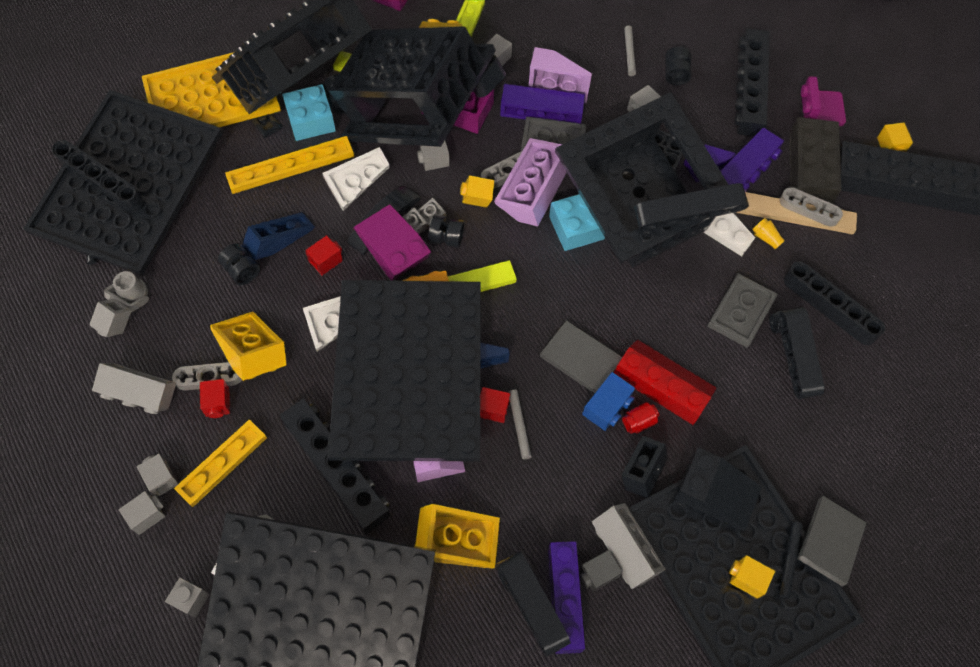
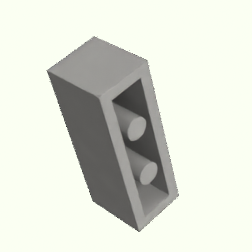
M99 363L92 391L100 393L101 398L107 400H115L116 398L122 400V404L125 406L137 407L138 405L144 407V411L147 413L158 414L159 411L169 410L176 383L115 363Z
M625 503L611 507L592 521L596 534L603 540L622 571L624 581L630 585L631 589L645 584L666 570Z

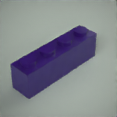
M504 84L500 116L518 119L533 117L581 124L585 94Z
M762 128L721 170L729 185L742 183L746 192L750 186L749 183L754 184L761 175L760 172H765L772 163L771 160L776 161L783 151L780 148L784 140L767 129Z
M551 542L548 554L552 607L571 644L555 652V654L582 653L585 650L577 545L576 542Z

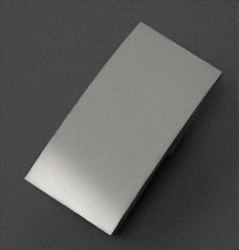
M432 198L418 210L415 208L410 210L403 216V219L420 234L430 228L434 214L445 217L447 214L435 199Z

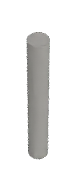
M626 26L624 30L628 75L634 76L636 75L633 33L632 27Z
M510 390L508 393H510V404L522 459L531 458V452L517 390Z

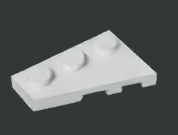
M379 147L324 172L323 177L341 209L344 211L389 169V163Z
M733 213L717 216L707 231L704 232L740 256H743L755 239L753 234Z
M340 297L303 308L317 352L334 341L338 336Z

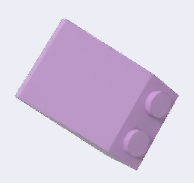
M535 47L530 65L528 87L585 94L584 103H587L592 73L554 50Z

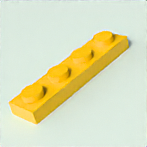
M248 420L174 489L194 507L267 439L266 435L254 423Z

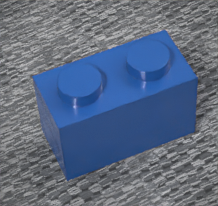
M611 372L586 404L582 415L604 431L610 425L614 427L622 416L619 413L623 407L628 409L635 398L632 395L635 387Z

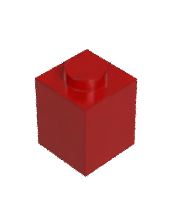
M327 235L305 250L308 261L321 276L343 261L341 246L335 240L332 242Z
M224 379L200 382V409L206 417L220 418L225 414H230L229 386Z
M482 387L480 418L504 423L509 406L510 393Z

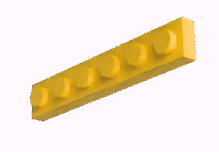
M347 136L232 170L225 174L231 192L235 194L354 157V153Z

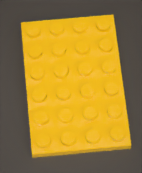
M233 53L142 76L148 103L217 127H224L281 111L277 97H274L251 114H248L224 80L218 84L215 83L212 79V76L217 73L215 68L221 65Z

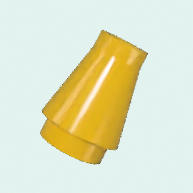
M766 218L752 229L756 233L755 236L774 249L785 241L772 221H768Z

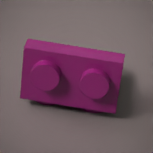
M808 77L805 85L801 87L805 124L844 126L846 117L842 93L819 91L817 77Z

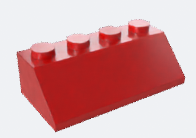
M639 340L629 347L617 364L614 372L617 376L635 387L637 391L692 425L695 424L717 389Z

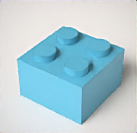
M323 84L282 94L296 141L336 131Z
M580 194L551 202L549 217L564 251L605 239Z

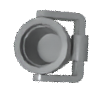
M128 271L118 273L113 279V284L104 290V297L107 300L116 299L132 310L131 312H134L149 301L148 289L145 283Z

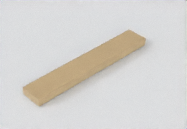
M747 192L745 193L749 207L736 212L848 234L855 233L857 213L842 210L843 216L838 224L829 227L784 208L780 204V198ZM806 204V207L809 210H816V207L814 205Z

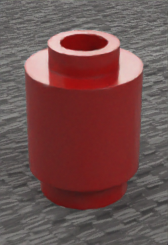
M645 402L626 412V416L622 417V422L630 434H638L658 423L659 412L653 404L650 405Z

